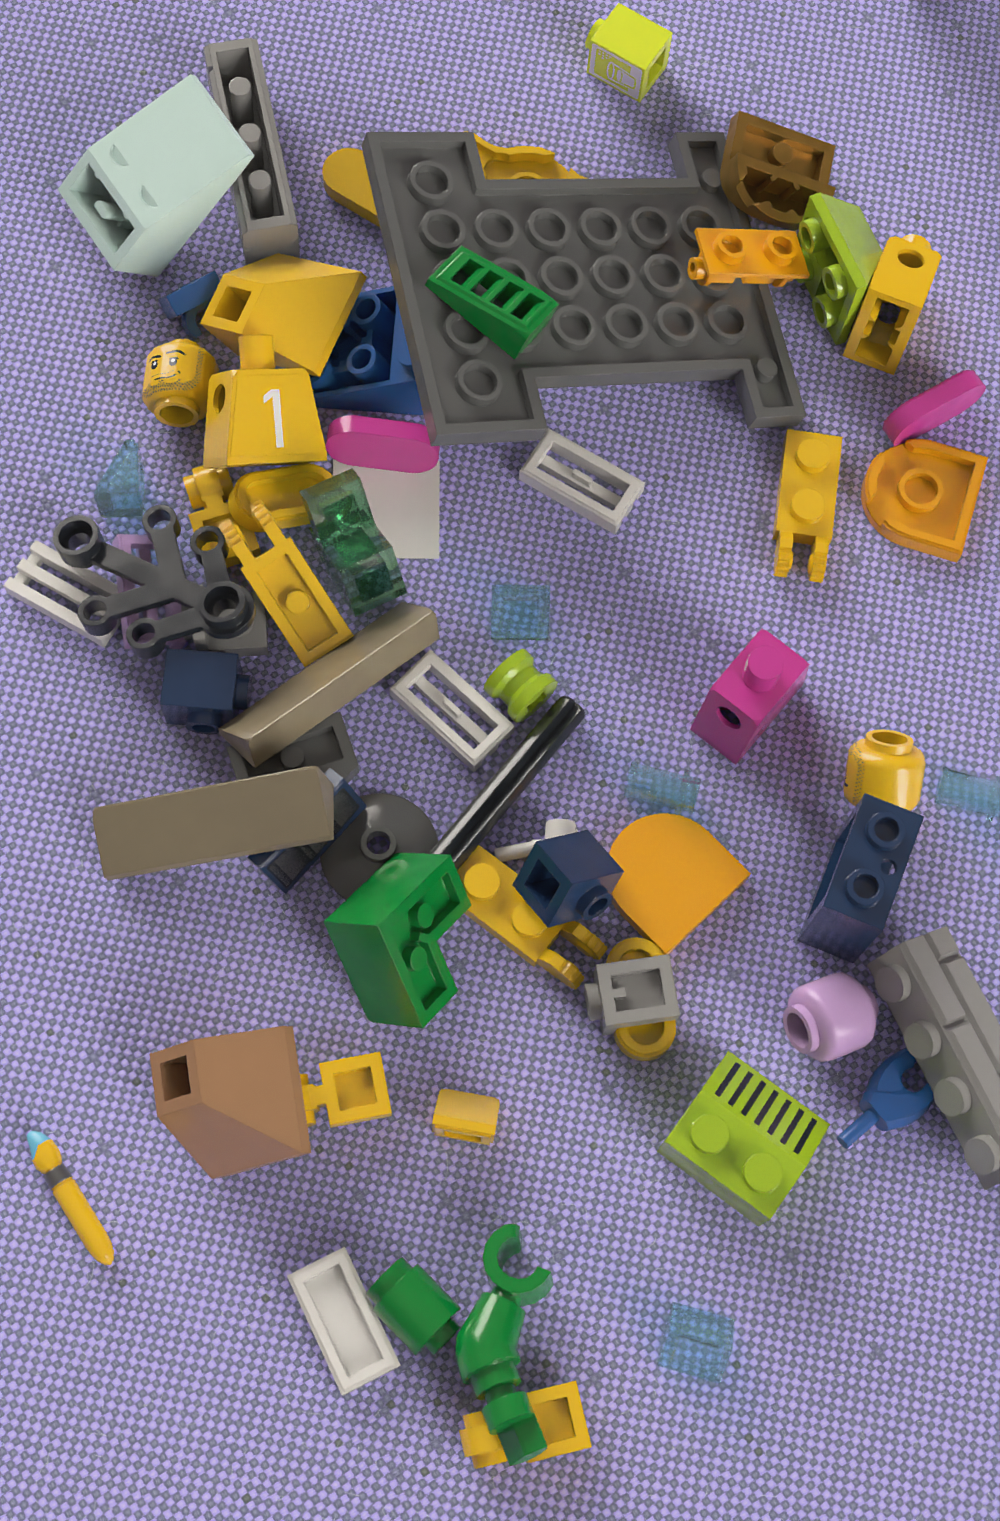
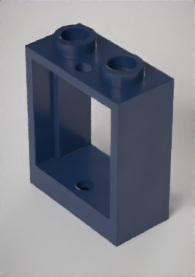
M865 793L836 835L797 941L854 963L885 927L924 816ZM893 864L895 872L889 875L891 866Z

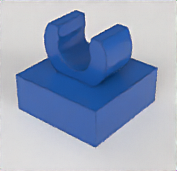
M214 270L157 300L168 319L183 314V329L189 337L195 339L202 335L200 328L196 324V315L200 310L207 309L220 279Z

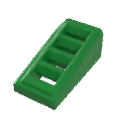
M462 245L427 279L425 284L428 289L514 360L547 326L559 306L558 302L542 290ZM462 269L470 277L462 285H459L451 279ZM479 284L487 290L481 297L472 292ZM496 298L504 304L501 308L492 303ZM513 313L517 314L521 319L517 318L516 316H514V315H512V314H513Z

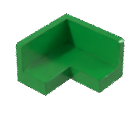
M403 852L394 854L324 921V925L367 1019L373 1023L424 1028L458 992L437 943V940L471 906L451 855Z

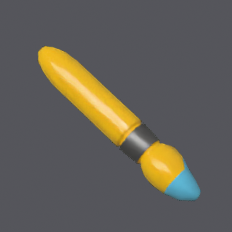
M30 1131L26 1137L35 1168L44 1174L50 1190L53 1191V1195L91 1256L103 1265H111L114 1261L112 1242L75 1179H72L73 1176L65 1165L62 1164L59 1148L51 1138L42 1132Z

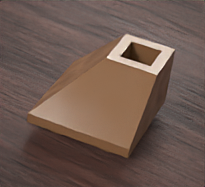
M279 1026L198 1038L149 1054L157 1117L211 1179L224 1178L311 1153L293 1026Z

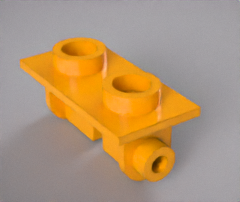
M696 228L694 230L700 253L698 257L690 258L687 271L689 278L697 280L701 286H708L711 283H733L736 278H741L743 284H772L774 287H783L787 282H792L794 279H808L810 276L796 231Z

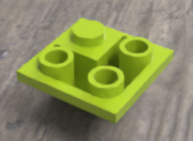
M819 192L809 196L797 235L810 276L808 279H796V281L800 284H805L812 298V309L818 325L822 329L827 328L837 346L845 343L883 251L859 206Z

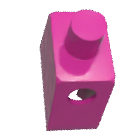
M759 630L713 684L690 730L736 765L802 687L809 668L808 662L767 630ZM721 710H731L739 718L741 725L729 722L722 715Z

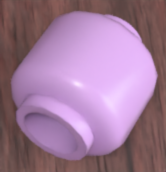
M838 972L794 989L783 1014V1024L789 1041L797 1051L807 1054L809 1057L820 1062H825L866 1047L874 1038L879 1008L874 994L868 987L861 985L854 977Z

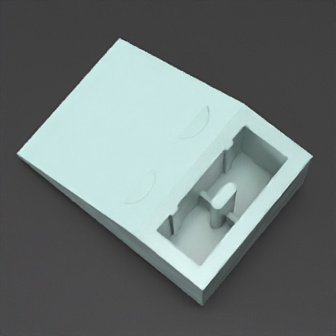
M190 74L89 147L57 190L114 271L159 277L254 158V154L195 75Z

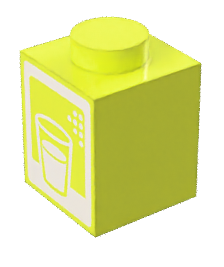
M618 3L606 20L599 18L588 33L585 47L589 49L587 73L640 103L667 67L673 33Z

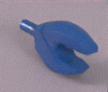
M903 1048L889 1056L871 1075L866 1090L859 1102V1107L863 1114L837 1136V1140L842 1147L848 1149L874 1125L879 1130L885 1132L912 1124L922 1117L934 1102L933 1091L929 1083L917 1092L908 1091L903 1086L902 1074L911 1070L916 1062L915 1057L909 1053L907 1048Z

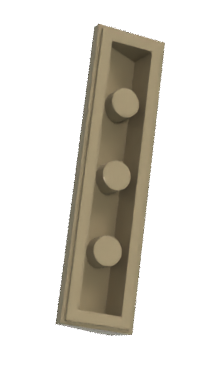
M407 602L399 603L354 634L352 638L325 654L218 728L220 735L254 768L258 767L437 641L440 636L436 614L427 607Z
M308 766L93 808V825L104 878L109 881L334 840V785L319 767Z

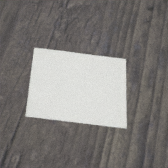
M333 459V476L339 485L340 498L332 511L331 558L439 559L440 461L429 471L406 473L351 466Z

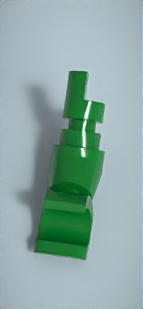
M517 1224L503 1225L492 1233L485 1244L483 1262L492 1291L491 1293L482 1292L456 1337L455 1350L463 1384L472 1386L477 1400L486 1401L487 1405L482 1408V1415L491 1435H498L510 1466L528 1461L547 1449L546 1441L527 1393L525 1391H517L516 1389L521 1383L516 1366L521 1360L517 1344L526 1314L521 1307L535 1304L544 1298L554 1285L552 1273L541 1267H537L534 1273L527 1278L520 1279L510 1277L502 1271L503 1265L508 1258L522 1250V1234L520 1226Z

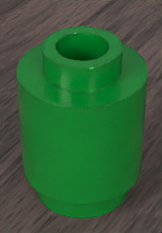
M403 1257L392 1264L366 1292V1295L376 1305L372 1311L415 1356L425 1347L433 1355L437 1354L461 1328L453 1319L461 1310V1307L419 1264L412 1267Z

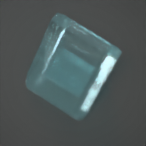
M134 439L124 441L94 491V499L103 518L143 516V512H146L145 469L138 443H135Z

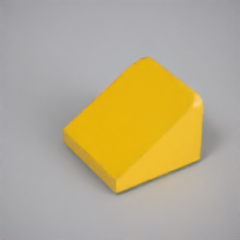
M441 1089L433 1115L432 1132L434 1136L490 1145L494 1141L500 1101L495 1097L452 1089Z

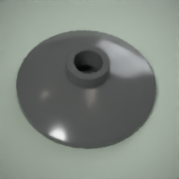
M385 793L360 796L367 807L320 857L324 876L339 896L347 900L394 854L399 852L428 854L437 844V834L430 819L414 803L405 798ZM378 836L386 838L390 842L389 849L382 854L372 853L367 847L368 842L372 838Z

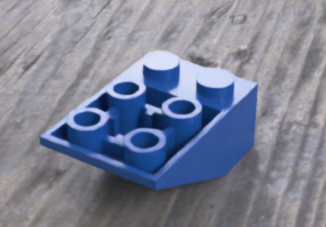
M394 286L359 293L321 376L317 377L309 374L317 408L423 415Z

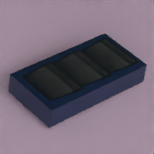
M331 768L324 774L334 785V840L252 854L247 857L285 894L367 807L345 779Z

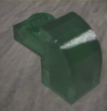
M353 468L299 491L311 523V527L308 529L315 547L338 593L355 617L407 593L393 547L377 528L361 479Z

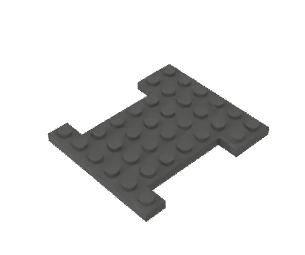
M366 132L361 147L431 446L541 440L548 430L538 389L734 380L748 429L798 426L806 416V412L768 284H743L741 278H736L733 283H711L708 286H701L697 280H691L688 276L687 267L690 258L698 257L700 253L694 233L696 228L752 229L748 214L737 208L727 198L721 186L720 169L726 144L724 132H675L667 146L677 178L485 179L473 132ZM461 245L537 287L559 303L547 326L515 360L425 286L427 279ZM461 269L451 280L462 285L470 276ZM479 284L472 292L481 297L487 290ZM497 298L492 302L500 308L504 305ZM515 313L512 314V315L516 316L517 318L521 319L517 314H515Z

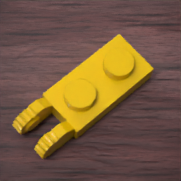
M787 429L785 433L772 540H776L774 576L787 577L793 563V543L811 545V553L807 565L808 580L819 583L823 582L827 566L828 548L833 535L843 437Z
M259 499L251 504L250 508L252 510V517L260 529L267 533L274 544L269 550L255 558L246 543V537L237 524H233L228 519L218 526L243 564L240 568L303 666L306 667L352 638L354 634L292 538L284 536L265 504Z
M480 845L477 846L457 872L471 903L470 908L464 914L533 967L538 964L571 989L576 990L585 978L576 965L549 949L558 936L561 935L584 955L596 960H600L608 950L600 938L579 922L571 921L547 927L513 887L512 884L518 874Z

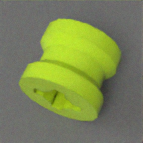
M523 648L510 655L492 672L485 682L483 690L491 698H500L508 706L507 714L514 722L519 723L530 717L549 699L555 691L558 682L551 674L540 673L534 666V657Z

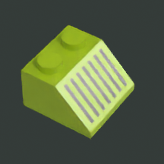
M728 1051L657 1152L759 1227L769 1221L807 1167L830 1124Z

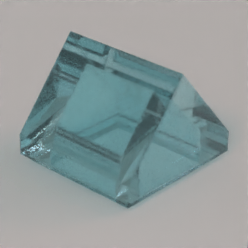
M492 585L490 594L491 640H548L550 585Z
M672 1302L656 1366L720 1384L733 1349L735 1319Z

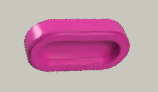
M974 370L961 371L901 404L886 418L882 429L894 446L903 444L909 439H916L972 406L983 395L986 386Z
M347 415L339 417L330 423L326 439L327 453L336 461L351 466L406 473H422L434 468L439 460L440 446L430 445L427 427L419 423Z

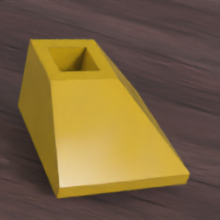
M277 253L224 273L200 324L237 356H240L238 337L262 334L273 335L275 366L305 368L310 375L320 377L367 277L361 271Z

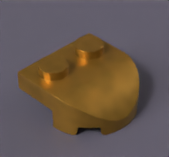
M739 110L731 118L720 169L721 186L727 198L746 214L780 228L797 230L803 219L810 195L821 192L833 197L836 187L828 185L836 146Z

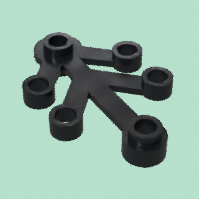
M155 505L149 508L142 517L143 528L154 545L158 566L105 543L97 524L87 516L75 515L68 517L55 528L53 544L61 559L67 565L77 568H89L95 565L141 586L108 597L94 595L83 600L79 605L77 614L84 629L90 635L104 636L116 627L118 619L176 602L190 608L189 610L156 621L146 617L132 622L126 631V639L133 653L139 658H154L164 650L167 641L201 631L216 639L237 637L247 631L255 619L256 605L252 595L246 588L230 581L225 562L229 553V546L221 530L215 526L199 528L190 539V546L194 556L204 568L206 588L187 580L177 542L181 532V525L175 511L167 505ZM160 521H170L169 524L162 529H153L154 526ZM208 542H218L217 546L212 550H201ZM87 544L85 547L76 550L80 545ZM227 609H235V611L231 614L224 617H219V615L223 611ZM106 611L101 619L90 620V617L95 612ZM147 633L155 634L151 641L142 644L137 643L142 635Z

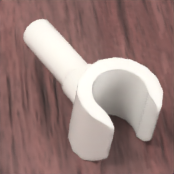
M568 819L548 820L545 825L544 839L578 832L576 823ZM535 839L529 842L494 848L495 857L501 862L528 857L535 842L544 839Z

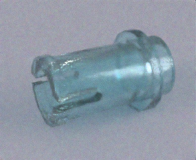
M632 761L626 780L628 784L625 786L623 798H633L674 808V814L681 815L682 811L694 813L702 779L692 777L691 770L685 769L683 775Z
M943 766L935 792L934 803H942L984 814L985 821L992 822L994 817L1000 819V776H996L995 781L950 770L948 767Z

